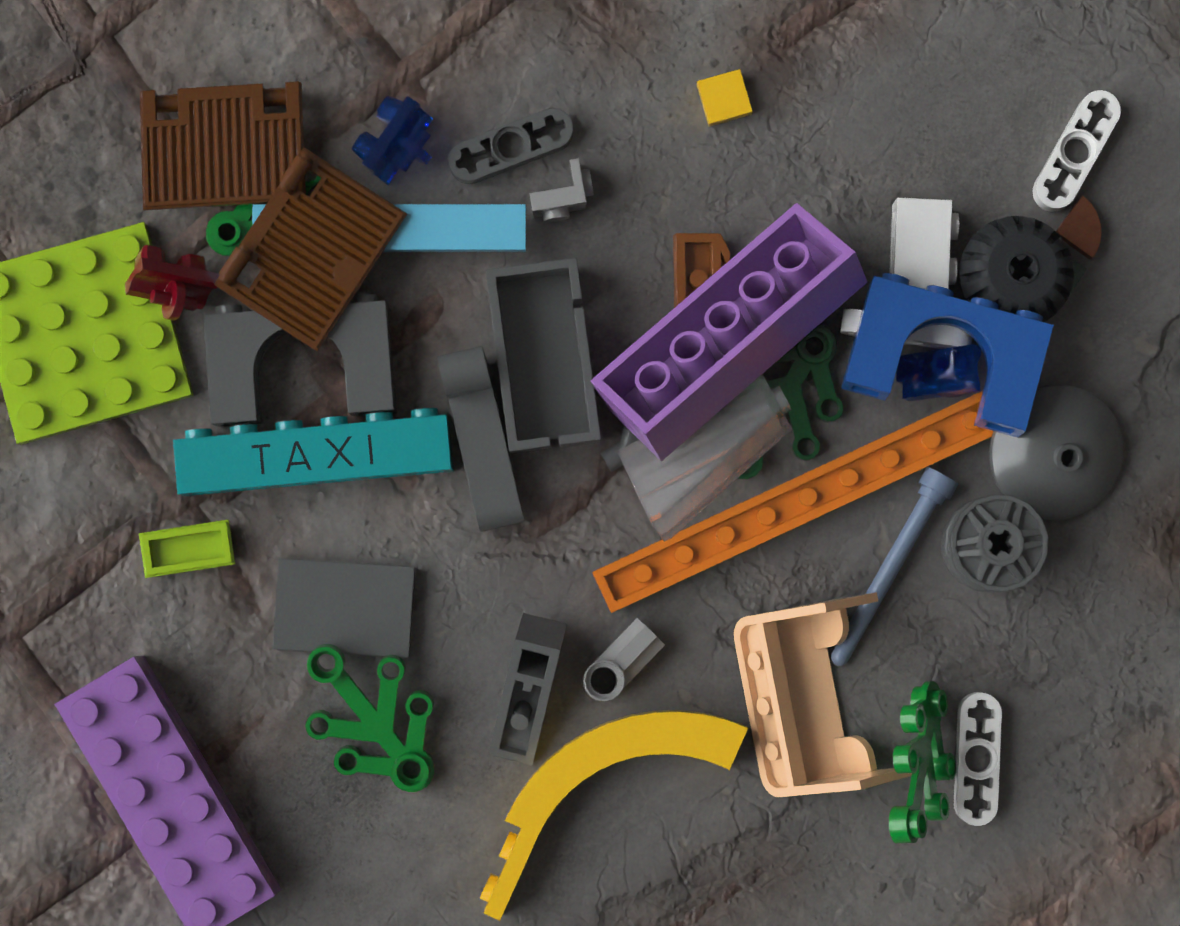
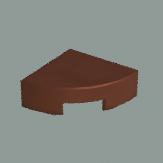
M1082 196L1057 228L1056 232L1065 243L1091 260L1100 245L1101 223L1093 205Z

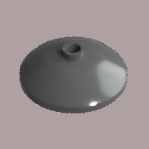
M1056 384L1038 387L1027 429L1019 438L993 431L989 450L991 472L997 487L1003 495L1013 496L1028 503L1042 519L1065 520L1074 518L1097 506L1113 488L1123 462V438L1119 424L1112 411L1092 393L1069 385ZM1071 449L1073 454L1072 460L1068 464L1063 465L1061 455L1065 450Z

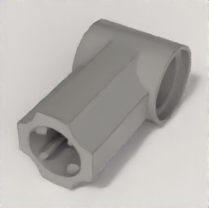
M636 618L586 669L582 680L584 691L595 701L605 702L613 700L665 644L645 624ZM607 668L615 675L616 685L609 694H599L592 688L590 679L596 669Z

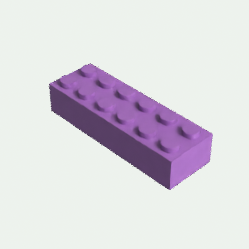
M796 203L590 381L606 408L662 462L867 283L857 254Z
M144 655L130 658L54 704L184 926H226L274 897L282 890Z

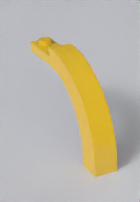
M660 710L631 714L607 721L585 731L566 743L550 756L530 777L516 797L505 818L506 822L521 829L519 834L510 831L499 854V857L506 860L500 876L490 874L480 896V899L487 902L483 913L499 921L501 920L546 820L562 799L583 780L617 762L635 757L661 754L682 755L702 759L730 770L748 727L723 717L702 712Z

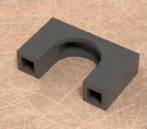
M377 294L354 295L351 303H349L328 335V338L333 340L339 348L344 361L348 413L351 416H362L378 412L397 413L389 305L385 300L378 301ZM242 305L215 307V314L203 315L211 424L217 427L261 424L262 409L259 381L261 361L268 348L277 339L288 334V332L255 311L243 312Z

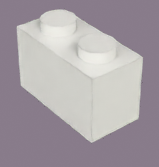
M897 198L892 204L889 273L903 276L910 280L909 285L925 290L929 285L947 289L949 285H955L957 258H950V241L957 240L959 214L952 213V200Z

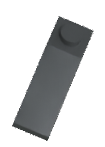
M523 613L513 646L489 755L533 765L564 640L566 623Z

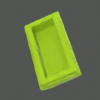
M229 519L139 533L145 578L235 564Z

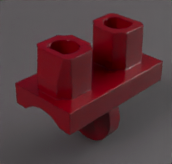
M145 245L135 259L134 270L125 283V293L130 296L150 299L151 303L162 305L163 317L176 321L183 309L195 311L196 309L202 310L210 292L218 288L214 284L219 274L207 271L204 256L187 254L181 256L176 264H171L165 261V252L162 248Z

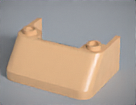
M877 592L746 616L737 622L734 629V642L762 784L771 795L787 797L862 790L912 775V773L898 774L894 768L877 770L874 751L869 742L858 735L844 736L827 647L840 645L847 638L849 621L846 608L878 602Z

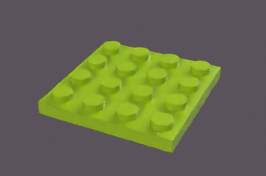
M145 222L0 262V384L17 444L23 445L194 396L174 321L163 317L162 305L151 303L150 299L130 296L125 293V283L134 270L135 259L145 245L153 246Z

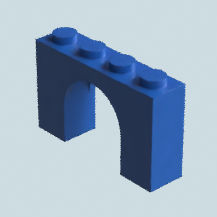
M883 273L882 277L874 275L869 284L841 389L885 401L891 393L905 341L913 333L928 326H953L969 334L978 343L986 360L987 376L974 426L1019 438L1027 429L1054 325L1042 322L1043 316L1035 312L1017 310L1013 314L998 310L999 305L988 299L972 298L971 302L954 298V292L944 287L929 285L925 290L909 285V279L897 274Z

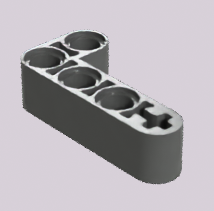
M478 346L437 356L480 532L525 522L483 347Z

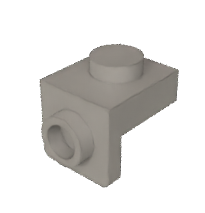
M579 158L570 159L573 186L529 193L533 218L543 217L544 223L558 222L569 219V212L586 209V196H592L594 193L590 170H581Z

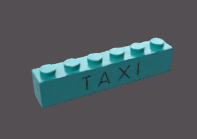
M422 408L411 410V418L393 419V412H378L366 414V422L348 424V416L321 418V426L303 428L302 420L276 422V430L258 432L256 424L231 426L229 435L213 436L212 429L186 430L185 439L173 440L177 494L194 496L454 472L449 417L447 415H438V408Z

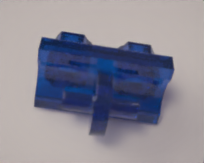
M390 96L385 97L377 109L376 117L386 124L387 127L379 138H376L367 131L360 134L352 146V150L363 160L362 164L377 179L389 185L397 171L400 169L407 172L414 160L424 165H427L432 157L422 148L431 136L425 130L433 118L420 107L418 102L408 96L404 101Z
M971 344L900 356L896 380L898 383L903 384L902 399L910 402L939 397L956 398L963 394L980 392L977 367L981 356V347Z

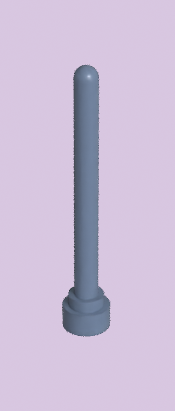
M930 467L925 469L918 482L922 485L918 491L921 497L866 594L877 592L878 602L858 606L849 622V632L846 640L842 644L835 646L831 654V660L835 665L843 666L849 661L936 505L942 506L945 499L950 500L959 485L954 480Z

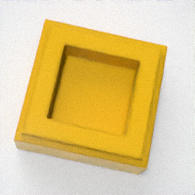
M740 69L697 81L696 85L709 127L752 115L753 111Z

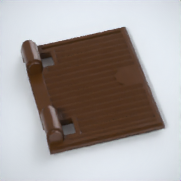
M299 81L285 82V87L267 89H265L263 83L177 89V94L158 95L155 90L141 91L140 123L143 210L267 203L279 186L281 177L295 156L299 155L304 148L302 83ZM286 105V113L265 114V107ZM178 112V119L157 120V113ZM305 176L297 187L304 194H306Z
M303 148L300 154L295 156L281 177L279 186L240 245L235 247L218 273L220 275L214 285L318 352L408 214L306 148ZM308 170L321 178L310 196L297 189ZM248 261L261 269L250 288L237 281Z

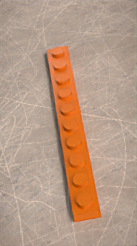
M983 391L593 571L594 578L610 612L613 613L992 437V430L974 426Z

